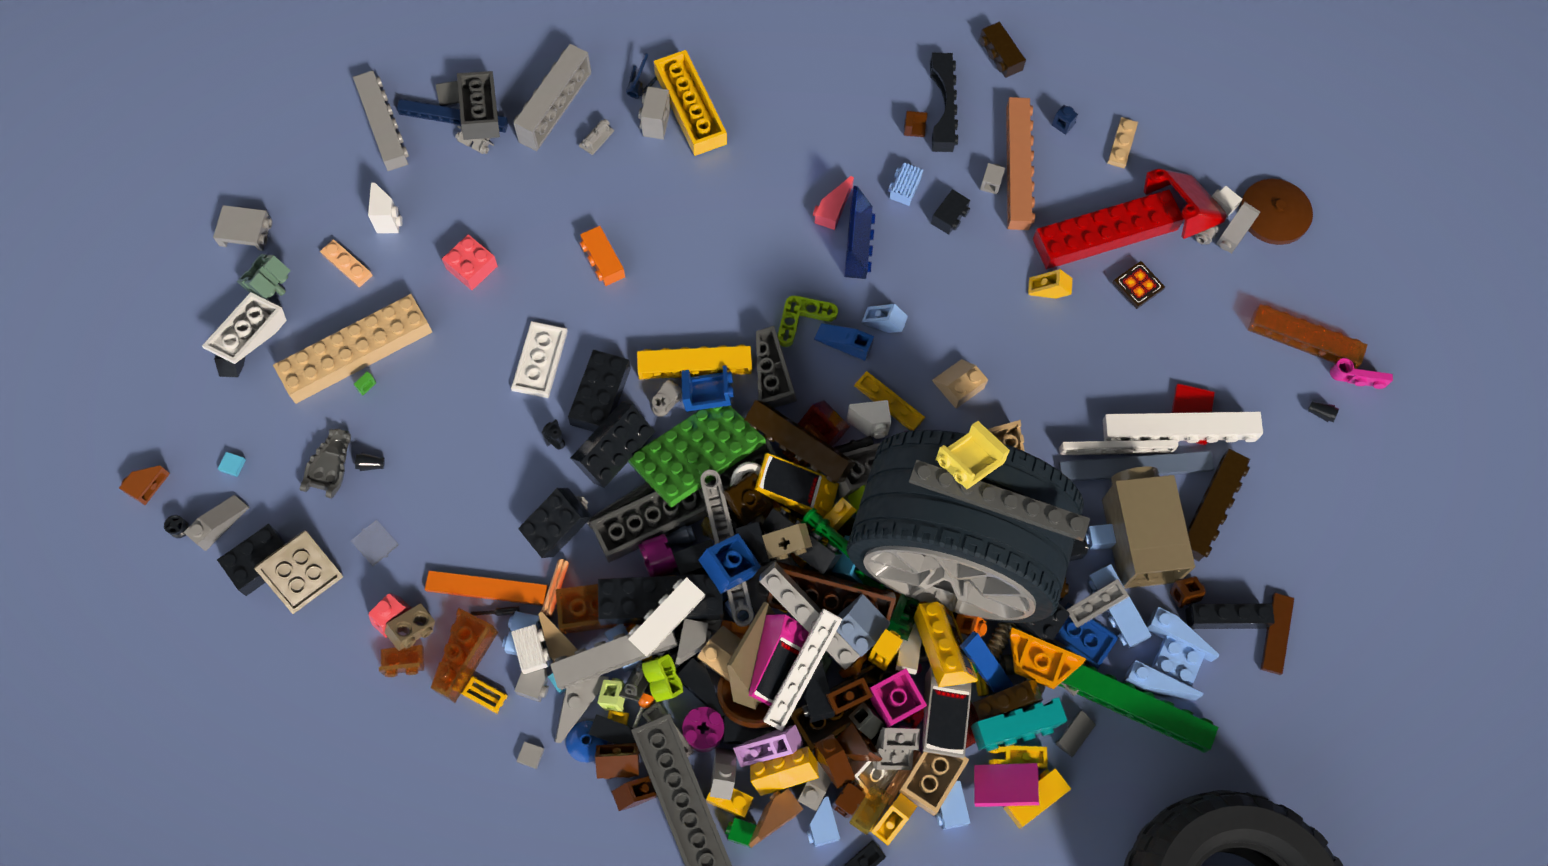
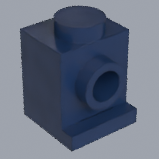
M1063 105L1055 114L1052 126L1066 135L1076 124L1078 114L1072 107ZM1059 121H1064L1066 123V126L1061 124Z

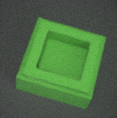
M367 371L353 385L363 396L377 382Z

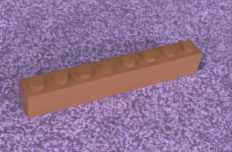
M1009 97L1006 106L1007 229L1029 230L1031 224L1035 222V213H1032V208L1035 205V197H1032L1035 186L1034 181H1032L1034 166H1031V161L1034 159V151H1031L1034 136L1031 135L1033 120H1030V116L1033 114V105H1030V98Z

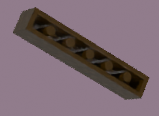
M755 400L744 419L751 427L765 433L764 437L772 442L775 440L780 444L779 447L787 452L791 451L799 461H806L811 464L810 468L812 470L826 474L825 478L832 483L844 482L855 464L853 460L764 401Z
M1228 449L1223 454L1187 529L1193 558L1197 561H1200L1203 557L1207 558L1212 550L1210 544L1217 539L1220 533L1217 529L1220 524L1223 525L1227 518L1225 512L1227 508L1230 509L1235 501L1233 495L1235 492L1238 493L1243 484L1240 480L1242 476L1245 477L1250 469L1248 466L1250 459L1231 449Z

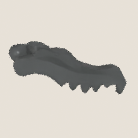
M341 429L329 430L325 443H321L320 447L316 449V454L312 455L310 461L306 464L303 481L299 488L300 491L307 492L310 487L325 490L327 498L332 499L336 495L344 478L347 448L351 440V434L348 431Z

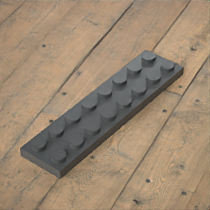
M665 715L631 730L685 866H732L671 715Z

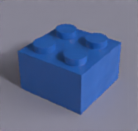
M739 533L707 548L699 559V562L721 594L752 578L761 567Z

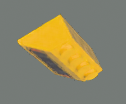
M939 602L919 604L913 618L938 687L977 682L978 678L972 662L960 647L964 641L953 612Z

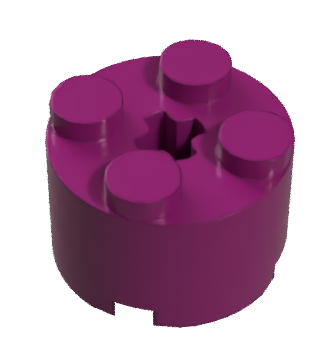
M665 534L638 544L650 577L666 576L678 571L672 550L666 543L668 540Z
M709 707L692 709L683 721L682 730L684 738L693 750L702 753L710 752L721 744L724 738V722L721 715L714 709ZM702 726H706L708 729L705 731V734H701L699 730Z

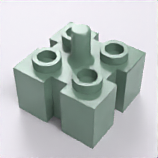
M261 254L253 262L252 267L237 282L249 293L252 292L265 299L273 296L275 292L282 296L286 290L278 283H284L291 270L274 255L267 256L266 254Z

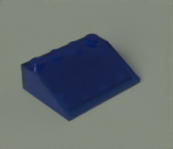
M853 186L844 277L866 279L867 272L871 273L872 262L868 261V258L872 256L873 245H870V240L874 238V229H871V224H875V214L872 213L873 206L858 186Z

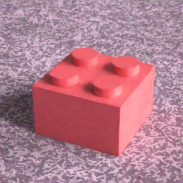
M469 234L442 258L445 268L470 290H473L498 267L495 256Z

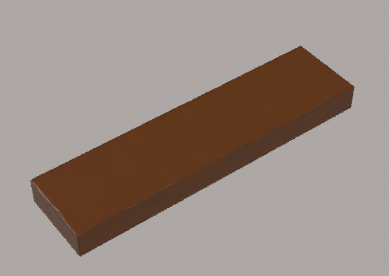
M1278 593L1272 595L1271 603L1275 623L1267 628L1260 670L1277 675L1283 674L1295 598Z

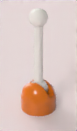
M643 693L638 702L640 710L632 728H637L644 709L649 708L655 700L653 696Z

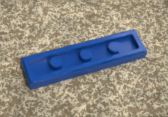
M973 631L960 647L993 694L1014 686L980 635Z

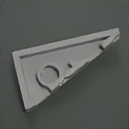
M600 675L565 689L555 738L556 743H561L601 691L603 680H608L609 677Z

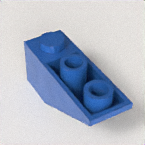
M821 323L814 340L866 361L873 345L874 336L858 329Z

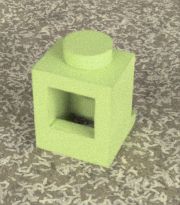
M618 678L603 680L597 703L605 711L624 712L625 698L619 696L625 685L623 680Z

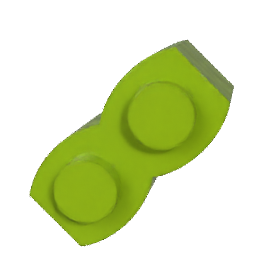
M669 654L651 658L642 663L644 676L649 682L651 694L656 702L671 699L683 693L682 682L676 674L674 662Z

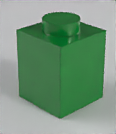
M734 818L733 822L729 821L725 834L729 835L728 841L751 848L749 842L757 825Z

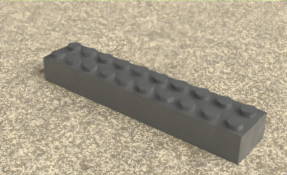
M766 440V444L719 475L723 491L730 487L732 474L739 465L745 462H755L762 466L766 453L777 457L769 440ZM714 478L707 485H714L716 479ZM702 488L672 508L657 492H654L593 520L590 524L608 563L638 550V544H641L643 541L665 534V536L669 535L684 525L689 526L708 517Z

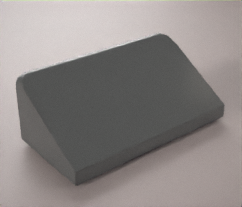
M458 81L436 84L440 106L459 103Z
M1081 710L1055 745L1073 757L1096 724Z

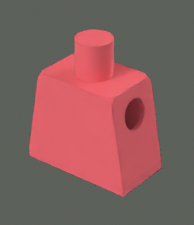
M389 593L369 612L368 616L371 624L387 638L384 633L386 624L412 608L400 596Z

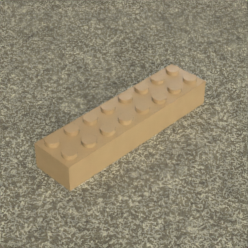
M409 294L273 364V367L287 393L297 404L432 333V330L413 296Z

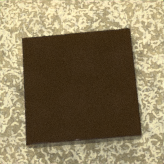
M756 472L749 473L723 491L741 527L747 525L773 506L768 496L755 490L758 479Z

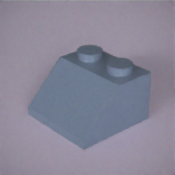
M862 593L837 615L842 618V621L836 631L862 657L876 644L884 630L890 625V621Z

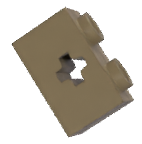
M806 523L796 524L762 535L768 558H776L777 561L789 558L788 554L794 553L795 556L806 553V548L813 547Z

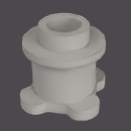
M1214 226L1195 234V238L1200 244H1210L1212 238L1216 237V233L1220 229L1218 226Z

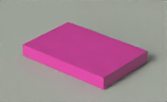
M1038 764L974 765L975 807L1039 805Z

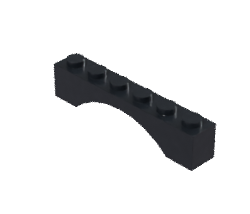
M932 53L930 78L939 87L945 105L943 116L933 128L932 152H953L954 146L958 145V134H955V130L958 128V120L955 119L957 104H954V100L957 98V90H954L956 75H953V71L956 69V60H953V53Z

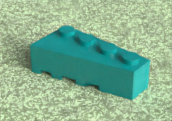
M1054 698L1045 705L1042 702L1034 704V706L1026 708V711H1023L1021 708L1007 713V716L1001 714L971 725V729L978 750L986 748L988 752L998 749V745L1003 743L1005 746L1016 744L1017 740L1021 738L1024 741H1029L1036 738V734L1041 733L1042 736H1047L1054 733L1053 729L1068 721L1060 698Z

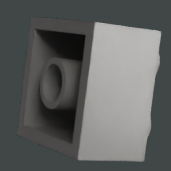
M648 87L647 92L642 97L643 108L639 109L640 129H642L644 137L664 140L671 110L669 90Z

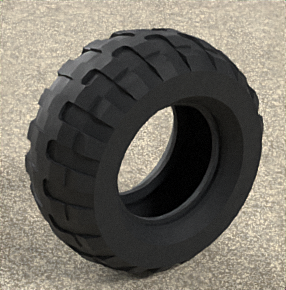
M1216 790L1184 798L1163 809L1152 821L1142 828L1133 848L1127 854L1124 866H1201L1208 857L1216 852L1238 855L1255 866H1343L1339 858L1333 856L1327 847L1328 841L1314 827L1308 826L1303 821V818L1293 810L1282 804H1274L1268 798L1255 793Z

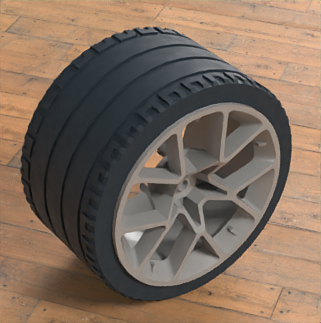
M912 430L895 434L882 441L878 446L847 543L846 551L852 563L866 576L894 592L904 594L920 602H939L953 613L976 616L984 620L1011 623L1035 622L1053 615L1058 607L1075 539L909 483L916 460L942 468L936 460L939 448L943 445L949 447L966 434L942 430ZM1004 444L1010 450L1005 463L980 480L981 482L1079 515L1082 514L1083 498L1075 484L1052 465L1015 447Z

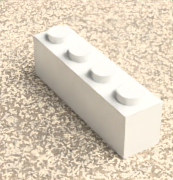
M687 577L684 581L682 579L678 580L672 587L674 591L670 595L665 594L659 600L660 606L655 611L651 609L644 616L646 621L641 626L637 624L629 632L631 635L629 640L647 658L705 597V594Z

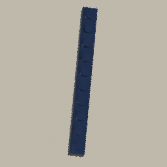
M399 99L397 105L399 115L461 125L459 108L455 109ZM498 116L499 132L506 133L508 127L507 117Z

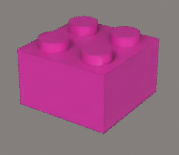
M907 669L869 688L873 696L870 700L880 718L886 724L885 727H891L927 706Z

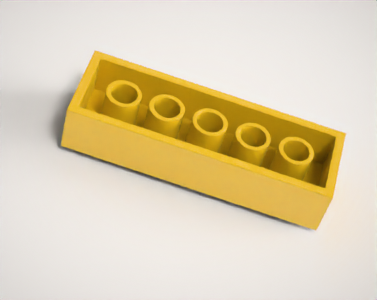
M683 50L655 60V75L661 88L669 90L670 106L694 156L726 145L727 132L687 51Z

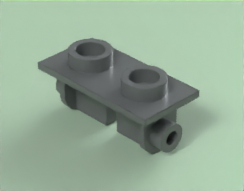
M645 661L639 662L636 668L633 669L619 694L620 697L639 702L649 683L642 670V663Z

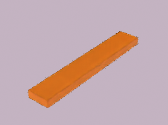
M428 571L425 585L426 592L540 606L544 604L548 586L544 584Z

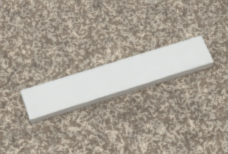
M1178 440L1062 442L1059 447V455L1173 453L1178 447Z
M824 608L822 609L763 719L765 723L783 731L838 629L842 618Z

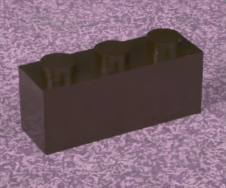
M999 21L982 29L979 38L980 44L985 47L990 59L994 60L998 71L1005 78L1022 71L1026 59Z
M1027 680L973 702L981 721L1001 714L1007 715V713L1040 702L1043 700L1036 680Z

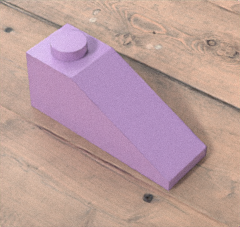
M795 724L784 727L783 731L777 729L737 745L733 749L740 766L744 767L793 754L803 745V741Z

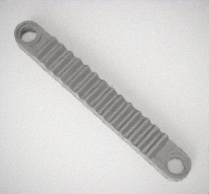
M707 470L702 473L700 482L716 545L734 536L723 494L721 478L716 471ZM710 475L714 476L716 483L714 485H707L705 478ZM745 581L726 591L733 620L740 627L748 626L753 620V609ZM742 610L747 611L749 614V619L744 622L740 621L737 617L739 611Z

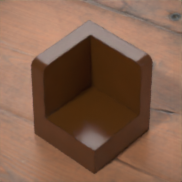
M906 111L904 136L925 137L926 112Z

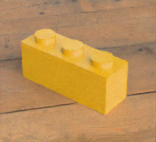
M808 746L797 749L790 755L750 765V781L760 796L819 778L818 761Z
M1047 768L1038 775L1040 778L1039 805L1005 806L1003 808L1019 829L1071 790L1056 768L1052 771H1049Z

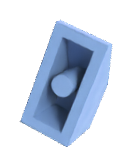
M895 304L870 306L866 309L862 323L887 333L902 332L908 316Z
M956 781L939 809V813L936 814L938 825H942L943 830L970 824L960 781Z
M824 797L809 825L810 830L806 831L809 843H814V847L840 840L829 797Z

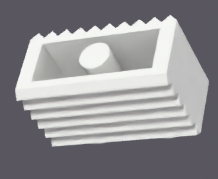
M532 625L511 632L523 674L548 667L547 661L550 660L547 648L543 649L542 641H545L542 629L538 630L536 625Z

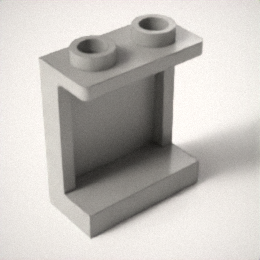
M223 205L213 238L222 247H227L228 243L253 245L258 250L263 251L264 245L268 241V230L272 227V219L266 210Z

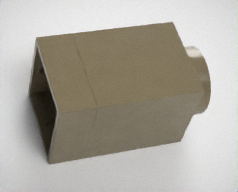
M1149 466L1131 468L1116 473L1111 477L1112 487L1103 497L1102 504L1106 523L1113 525L1116 543L1112 547L1117 576L1124 588L1172 584L1175 581L1182 580L1195 568V563L1175 476H1159L1158 469Z

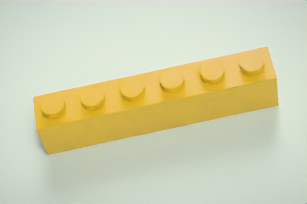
M743 344L735 347L720 345L716 348L701 346L695 349L682 347L674 350L663 348L661 350L643 349L642 351H637L639 380L681 378L683 370H689L691 377L723 373V365H727L728 372L731 371L732 375L752 374L751 346Z

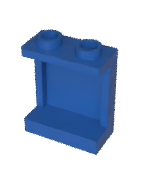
M723 365V373L691 377L689 370L682 371V401L686 412L731 405V397H734V391L730 383H733V376L731 371L728 372L727 365Z

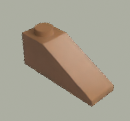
M789 788L782 793L777 791L769 797L771 801L765 806L749 842L751 848L792 820L803 810Z

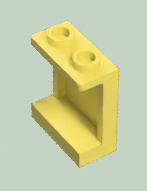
M977 421L972 424L968 434L949 447L941 446L936 460L958 483L969 489L1003 465L1010 450Z

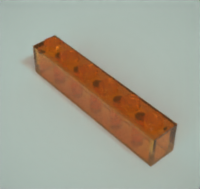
M1262 304L1254 311L1248 331L1335 364L1340 359L1347 358L1353 362L1354 369H1357L1362 364L1368 345L1358 339L1346 337L1342 333L1333 332L1323 326L1309 323L1305 319L1293 317L1286 312H1280L1268 305Z

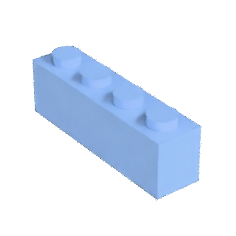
M1110 564L1089 575L1090 581H1088L1091 590L1096 592L1119 579ZM1130 597L1107 610L1110 615L1108 620L1112 627H1117L1120 632L1118 637L1123 646L1127 645L1128 648H1131L1151 637V633Z

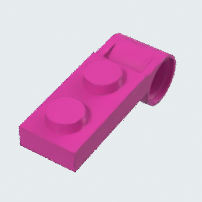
M1347 358L1340 359L1330 369V375L1334 380L1352 383L1356 386L1366 385L1373 386L1376 389H1383L1393 381V374L1354 369L1353 362Z

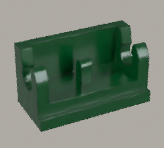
M901 594L887 630L895 631L901 636V639L908 641L915 624L913 617L917 610L916 607H912L910 604L918 606L920 602L917 599Z

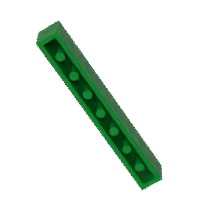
M1081 665L1062 682L1068 685L1070 690H1079L1077 695L1203 753L1212 748L1219 727L1213 725L1211 720L1193 716V712L1186 709L1180 710L1169 701L1158 700L1150 692L1136 690L1134 685L1130 683L1123 684L1110 674H1101L1093 666Z

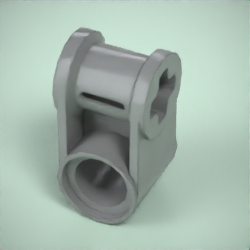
M668 379L652 398L653 413L658 417L667 415L672 407L682 398V388Z

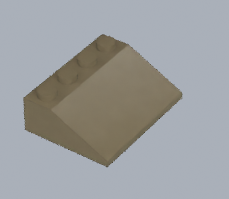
M763 602L727 664L733 702L755 710L758 704L762 702L749 696L766 615H776L767 602Z

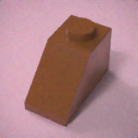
M160 465L133 471L123 479L119 489L143 505H146L170 473Z

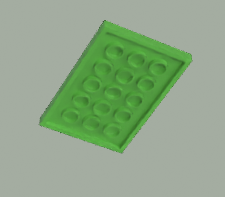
M731 406L702 409L638 450L628 463L672 508L701 488L700 479L704 471L714 470L720 475L766 444V440ZM711 475L707 476L705 478V483L707 484L715 477Z

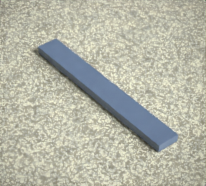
M1211 451L1059 463L1060 472L1066 475L1072 482L1111 479L1113 475L1123 470L1145 466L1157 468L1159 475L1211 472L1214 470Z

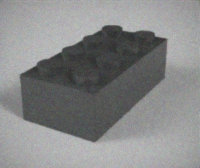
M493 71L457 73L463 140L500 137Z

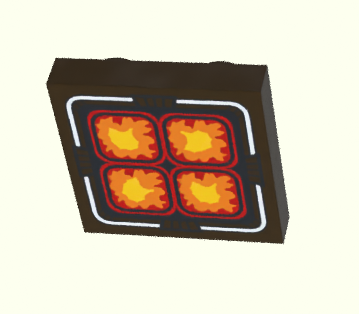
M1142 261L1135 264L1112 282L1136 309L1165 289V286Z

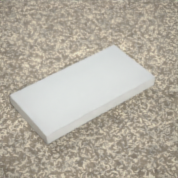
M531 321L512 383V391L549 398L568 333L567 328Z

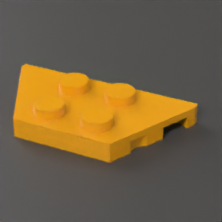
M1013 627L1009 632L1015 673L1030 680H1036L1037 683L1051 689H1055L1086 660L1084 657Z

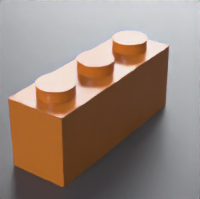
M601 226L580 234L582 241L579 244L583 252L587 251L589 255L587 259L591 267L595 266L597 270L595 274L599 281H603L604 285L608 286L625 278L624 268Z

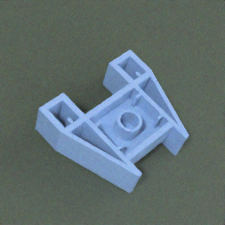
M1158 607L1152 612L1147 623L1150 633L1163 638L1152 667L1135 660L1130 664L1122 683H1130L1136 687V690L1141 692L1146 691L1157 695L1197 700L1204 693L1192 688L1201 663L1203 659L1212 662L1219 657V654L1177 615Z

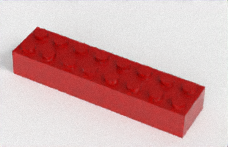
M1170 189L1037 228L1033 242L1047 270L1177 231L1184 218Z

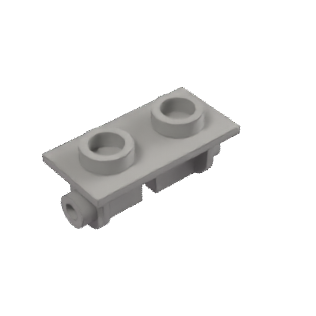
M601 120L588 136L583 139L579 147L594 155L615 130L608 126L610 124L608 120Z
M457 126L461 129L455 136L458 142L470 147L473 141L474 143L471 148L481 154L488 153L489 144L494 146V144L489 142L490 138L463 140L462 127Z

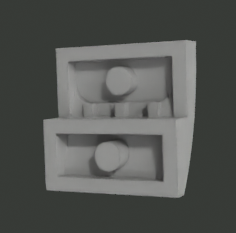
M882 727L876 744V749L881 755L882 760L880 762L873 761L872 768L877 770H912L913 751L919 749L920 729Z

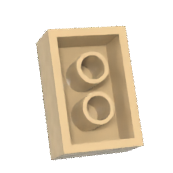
M923 752L898 793H902L913 803L935 816L969 759L967 757L958 758Z

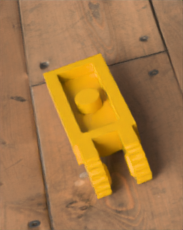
M1010 745L1005 747L998 746V749L988 751L992 754L1005 753V760L991 759L989 760V765L1037 763L1038 769L1048 768L1047 747Z

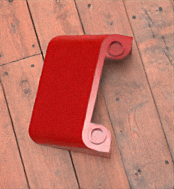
M1155 169L1147 172L1143 191L1146 195L1172 185L1188 203L1182 210V217L1185 219L1181 235L1183 239L1226 221V212L1194 176L1164 169Z

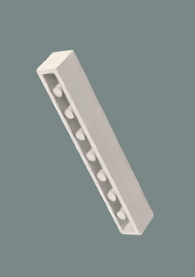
M1261 412L1106 414L1102 420L1104 441L1178 440V442L1196 443L1199 440H1206L1208 443H1214L1218 440H1226V442L1245 440L1246 442H1255L1263 434Z

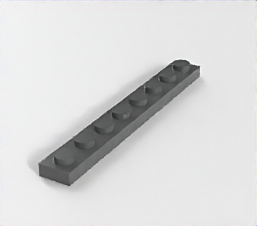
M916 460L909 480L911 484L1079 541L1084 540L1090 521L1088 517L981 481L966 489L946 469Z

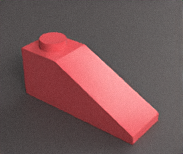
M850 176L825 196L819 206H815L813 212L815 224L832 230L836 229L852 190L854 177Z

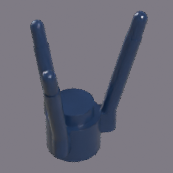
M647 53L644 55L636 77L637 67L636 65L633 66L626 93L635 99H638L640 96L643 97L647 88L651 87L657 80V77H654L644 89L643 84L639 81L648 57Z

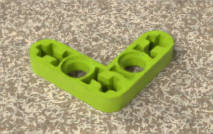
M789 296L785 301L778 331L779 344L782 347H789L793 344L800 316L832 322L838 316L837 306L833 303L815 299ZM793 302L796 303L794 313L790 312ZM809 305H814L817 310L809 312L806 308ZM829 309L832 310L831 315H827ZM793 318L795 323L787 325L785 319ZM786 330H788V339L787 341H784L783 337L785 336Z

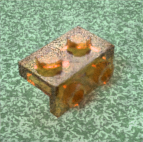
M423 645L411 646L407 649L403 648L400 651L397 648L381 649V667H379V672L385 675V677H396L398 673L416 675L418 671H424Z

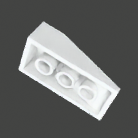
M250 292L202 347L236 364L272 337L287 321L283 309Z

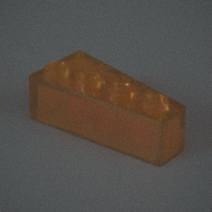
M460 608L457 610L455 623L452 624L449 641L444 647L442 661L439 662L431 685L432 690L453 703L459 698L498 634L493 625Z

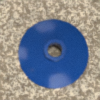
M581 721L575 724L567 734V750L579 762L589 763L595 761L596 745H607L608 743L606 740L589 735L593 721ZM584 737L590 738L588 744L582 742Z

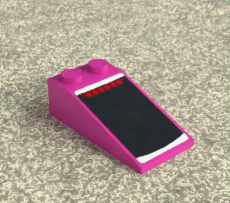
M786 614L766 615L749 696L771 706L810 634L798 621Z

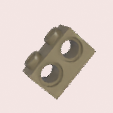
M420 603L388 622L384 633L397 650L400 651L403 648H410L421 637H428L433 632L435 620ZM415 622H422L423 625H418ZM399 632H404L407 635H400Z

